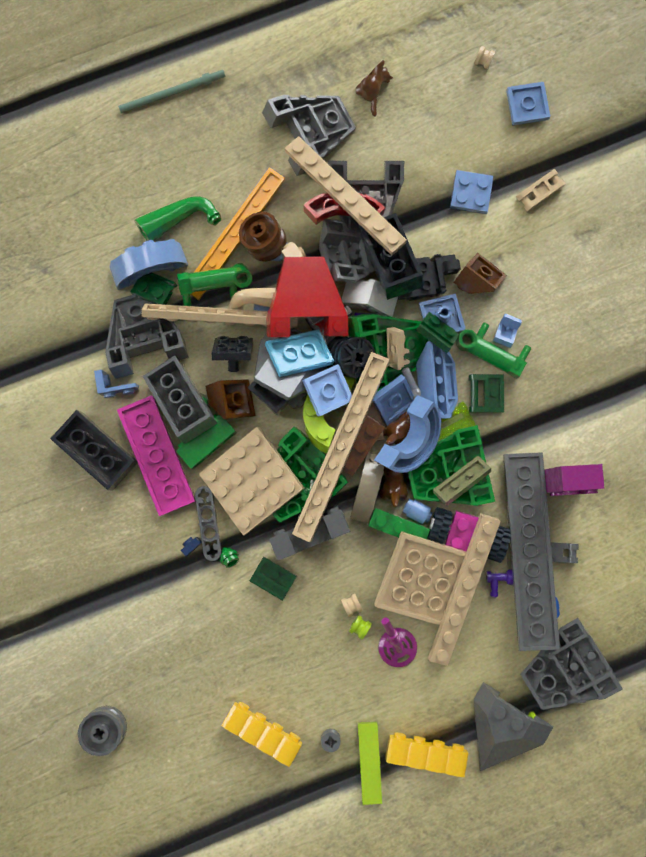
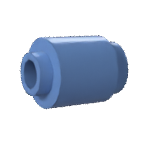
M409 498L402 511L407 517L420 524L428 523L432 516V512H430L431 507L416 499L412 500Z

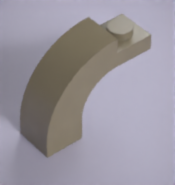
M368 452L366 455L350 519L365 523L370 521L384 470L383 465L374 461L378 454Z

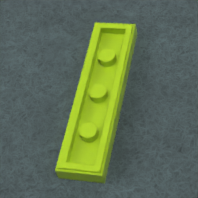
M377 721L358 722L362 804H382Z

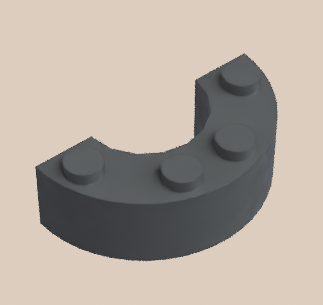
M338 507L327 511L328 515L324 516L323 514L311 542L292 535L294 529L286 532L285 529L274 532V537L269 540L277 560L279 561L307 548L351 532L342 509L339 510Z

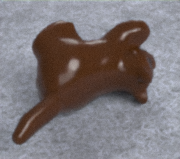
M384 60L356 86V94L371 102V113L374 117L377 115V97L383 82L389 83L393 79L387 67H383L385 64Z
M407 411L397 421L385 426L383 434L388 436L387 445L393 443L397 445L407 436L411 423Z
M384 466L385 482L380 489V497L383 500L391 499L393 507H397L399 500H406L408 495L407 486L404 482L406 472H395Z

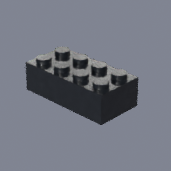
M396 213L383 217L407 240L406 244L394 255H391L360 226L363 243L387 300L424 287L422 271Z
M75 410L50 438L109 491H113L138 463L135 458L79 410Z

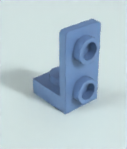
M103 370L94 371L97 392L99 395L104 396V398L115 397L116 393L121 392L124 395L135 393L134 390L139 389V385L136 383L109 388L108 386L111 385L109 374H106Z

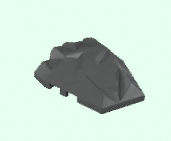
M579 618L574 619L558 630L560 650H541L520 674L542 710L567 706V704L578 702L585 703L595 699L603 700L623 690L609 663Z

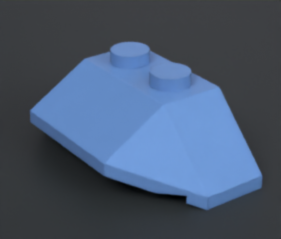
M428 341L416 364L418 387L421 397L435 403L441 419H449L458 402L455 362L450 352L445 353L431 341Z

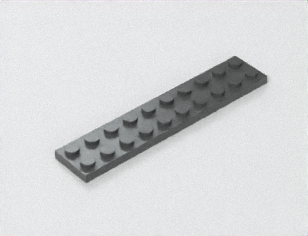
M543 452L504 454L509 529H511L510 549L518 651L560 650Z

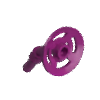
M386 617L383 618L381 622L386 632L381 636L378 645L381 658L385 663L393 667L408 665L413 661L417 653L416 639L408 630L393 628L390 620ZM406 636L411 640L412 648H410L409 642L405 639ZM403 641L406 643L407 648H404ZM384 647H386L387 653L391 657L390 660L386 657L384 653ZM390 648H392L393 652L395 653L394 655L391 654ZM406 654L410 656L407 660L398 662V658H402Z

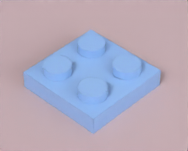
M339 364L302 380L317 416L337 409L351 400L352 394Z

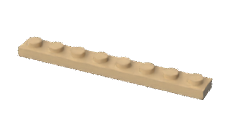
M299 136L285 147V152L391 255H394L406 244L407 240Z
M144 304L142 308V317H147L149 320L164 318L168 321L180 319L191 323L197 321H205L209 324L224 322L227 325L244 323L246 326L261 324L267 327L266 316L268 311ZM290 317V328L297 327L298 317Z
M480 513L429 653L428 659L430 662L445 666L449 664L501 522L497 518Z

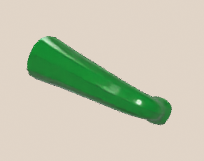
M194 196L152 211L134 221L146 241H155L194 212L200 211L207 215V222L212 225H217L221 221V215L210 200Z

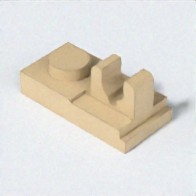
M391 327L387 328V356L390 359L388 366L401 370V367L410 363V360L404 359V354L409 353V350L404 348V331Z

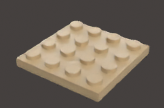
M260 427L253 429L199 473L243 536L247 535L305 489Z
M401 532L376 597L375 607L440 625L466 551Z

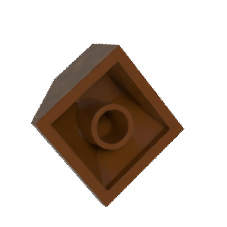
M477 252L453 283L460 290L468 294L494 292L507 275Z
M249 379L220 380L205 386L209 405L223 419L256 416L252 393L248 389L250 385Z

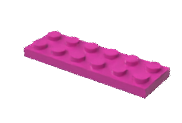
M151 395L117 409L158 515H165L196 502L154 396Z

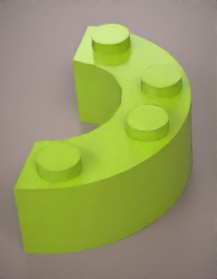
M344 376L352 394L355 388V378ZM308 395L303 408L305 432L311 443L327 454L336 434V429L327 424L324 420V415L317 416Z

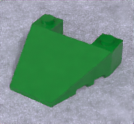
M361 314L348 317L349 337L366 336V339L374 347L375 353L385 358H388L387 328L395 327L404 331V348L409 350V353L404 354V359L410 360V363L401 367V370L388 366L377 392L401 374L403 375L402 370L408 367L410 372L417 370L416 364L426 343L429 341L416 331L422 321L376 314Z

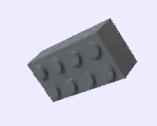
M176 356L143 375L146 384L174 433L184 444L218 424L185 367Z

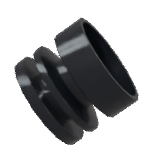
M339 336L327 345L334 360L333 365H329L327 368L339 364L343 376L360 378L371 352L375 353L374 347L363 337Z

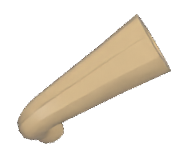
M249 288L241 290L232 296L229 309L243 310V305L245 304L270 307L276 288Z

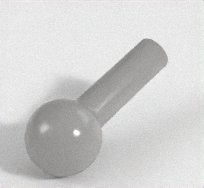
M408 367L404 368L402 373L411 388L414 400L417 395L421 396V392L415 383Z

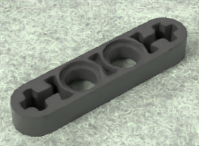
M202 486L196 490L195 499L203 553L207 560L215 561L220 558L222 548L214 495L209 487ZM205 489V492H209L206 501L207 503L211 502V506L205 505L200 507V503H204V499L199 497V494ZM206 508L212 511V517L208 520L202 517V511ZM209 527L215 530V536L211 539L205 536V530ZM217 540V544L214 543L213 548L218 550V553L215 554V558H212V555H208L211 546L210 544L206 546V541L212 542Z

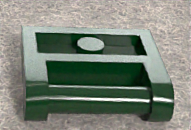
M470 374L471 407H469V413H504V374ZM478 381H484V406H478Z

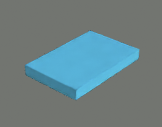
M319 329L291 335L290 337L269 340L265 343L279 377L333 365L334 362Z

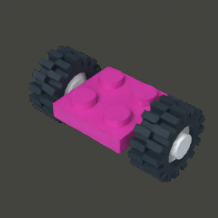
M437 507L431 519L427 540L441 544L445 542L447 546L467 552L479 517L455 511L452 520V511ZM502 526L498 527L487 559L499 563L504 560L508 544L510 543L511 529Z

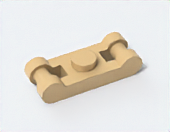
M555 169L516 196L517 200L524 204L526 212H529L536 205L566 185L564 180H560L557 176L558 172ZM551 180L554 185L551 186V184L548 181ZM530 194L535 198L532 201L527 197Z

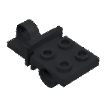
M435 254L431 259L430 257L416 258L423 274L424 287L400 295L398 300L406 299L407 301L422 299L425 296L433 297L434 295L444 294L447 291L444 275L457 274L461 270L459 259H456L455 254L445 256Z

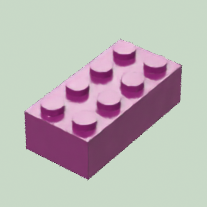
M603 464L560 466L544 469L546 493L549 492L550 496L598 493V489H605Z

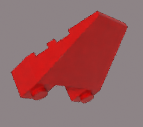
M285 257L277 280L278 283L273 293L270 309L266 316L267 336L290 337V317L324 316V335L348 336V315L325 258Z

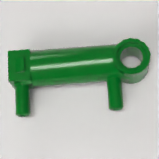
M237 263L229 268L177 274V279L184 306H191L190 294L192 292L229 287L230 298L232 299V296L237 293V286L245 288L251 284L252 275L245 264ZM240 273H245L242 278L237 277Z
M485 322L482 323L477 334L469 329L459 334L456 339L458 349L471 353L516 379L520 377L527 364L525 360L531 351L530 346L525 345L519 357L510 354L483 339L489 328V324ZM462 337H469L471 344H464Z

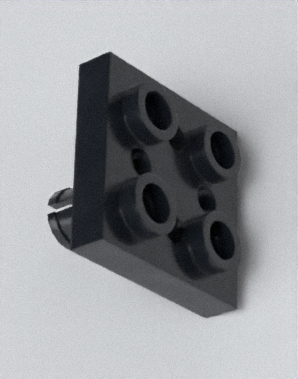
M220 336L215 338L211 353L212 361L228 360L229 372L240 371L239 360H251L253 338H248L247 336H239L237 338Z

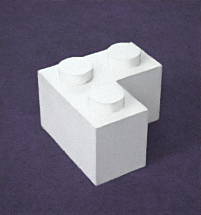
M360 279L354 283L346 282L341 300L343 304L348 305L352 309L368 310L381 316L392 317L398 296L387 300L379 281L373 279L364 281Z

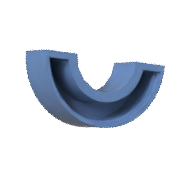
M175 239L158 242L148 240L142 246L126 248L124 250L125 253L111 261L110 270L116 288L120 290L134 285L137 279L151 272L160 270L174 271L188 266L181 244L176 242Z
M418 395L407 410L411 422L407 436L397 445L389 446L384 444L374 461L395 472H409L422 465L432 454L440 436L441 417L434 402Z

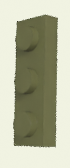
M477 456L433 489V492L448 506L491 473V467Z

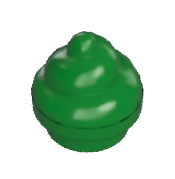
M223 547L220 562L226 568H230L239 562V554L234 549Z

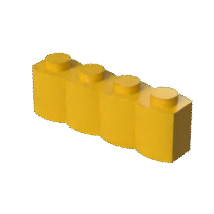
M234 702L221 726L249 744L256 746L262 752L272 756L280 763L290 767L302 746V742L299 741L300 737L292 732L290 734L284 732V728L276 722H273V724L269 723L263 714L251 712L249 710L250 707L245 703L239 702L238 704Z
M395 732L394 735H389L385 756L386 762L465 777L469 753L464 749L463 745L453 744L452 746H446L443 741L433 740V742H426V739L423 737L414 736V739L406 738L405 734Z

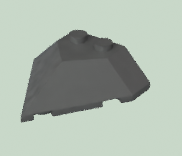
M324 219L319 250L321 257L325 258L333 280L354 283L375 272L361 233L351 231L343 221Z
M484 682L474 698L480 771L544 745L554 727L538 716H535L534 719L504 701L499 697V691Z

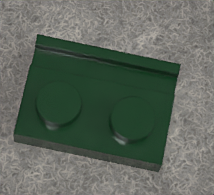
M151 272L137 279L130 292L133 296L152 304L166 305L177 284Z
M430 312L426 314L416 329L417 332L445 353L449 352L459 336L452 327L446 325Z
M263 557L249 581L283 601L297 575Z

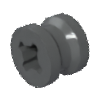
M326 729L321 735L322 748L327 752H335L339 749L341 743L339 733L335 729Z

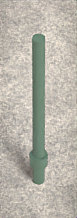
M224 70L211 74L208 72L202 74L200 78L119 105L120 112L123 113L204 84L205 86L210 85L212 81L226 77Z

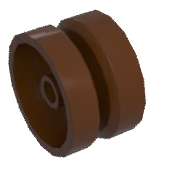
M268 212L251 214L245 218L239 229V240L250 255L258 261L267 262L274 260L281 255L283 247L287 243L286 233L275 217Z

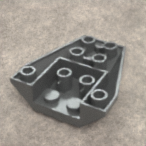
M290 328V336L302 333L295 328ZM266 333L259 344L253 380L262 387L269 389L286 400H290L306 391L302 380L328 369L325 366L279 377L265 343L266 341L282 337H268Z

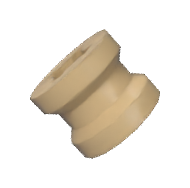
M481 46L474 64L483 65L488 70L495 51H488L484 46Z
M355 593L348 599H341L348 617L353 616L355 612L360 613L363 611Z

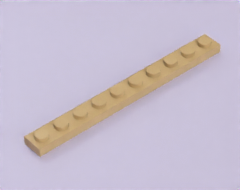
M371 352L292 535L308 542L312 541L390 359Z

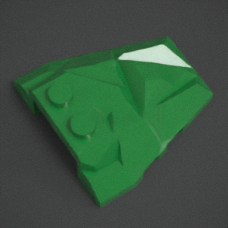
M478 425L458 429L453 434L438 441L429 458L418 468L408 472L414 499L442 502L434 494L433 489L477 456L486 463ZM489 474L452 503L478 506L495 502Z
M296 426L280 440L277 451L305 489L272 514L279 522L302 512L326 457V454L316 448L309 438ZM342 473L331 497H334L348 483Z

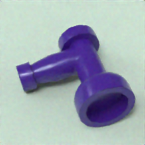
M512 569L507 570L506 573L486 571V582L490 583L491 597H498V581H506L508 585H513Z

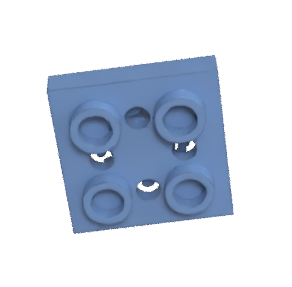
M456 293L418 304L422 319L430 312L446 325L452 327L457 333L466 330Z

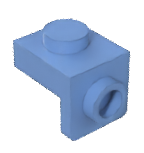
M504 314L498 324L493 341L511 348L522 320Z

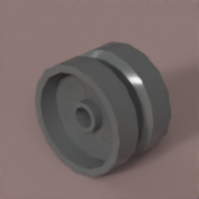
M105 705L91 711L84 717L78 728V740L83 750L95 756L108 755L114 751L126 736V718L120 710L112 706Z

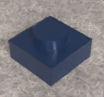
M190 537L182 544L184 548L180 551L185 556H188L202 544V541L198 537L194 539Z

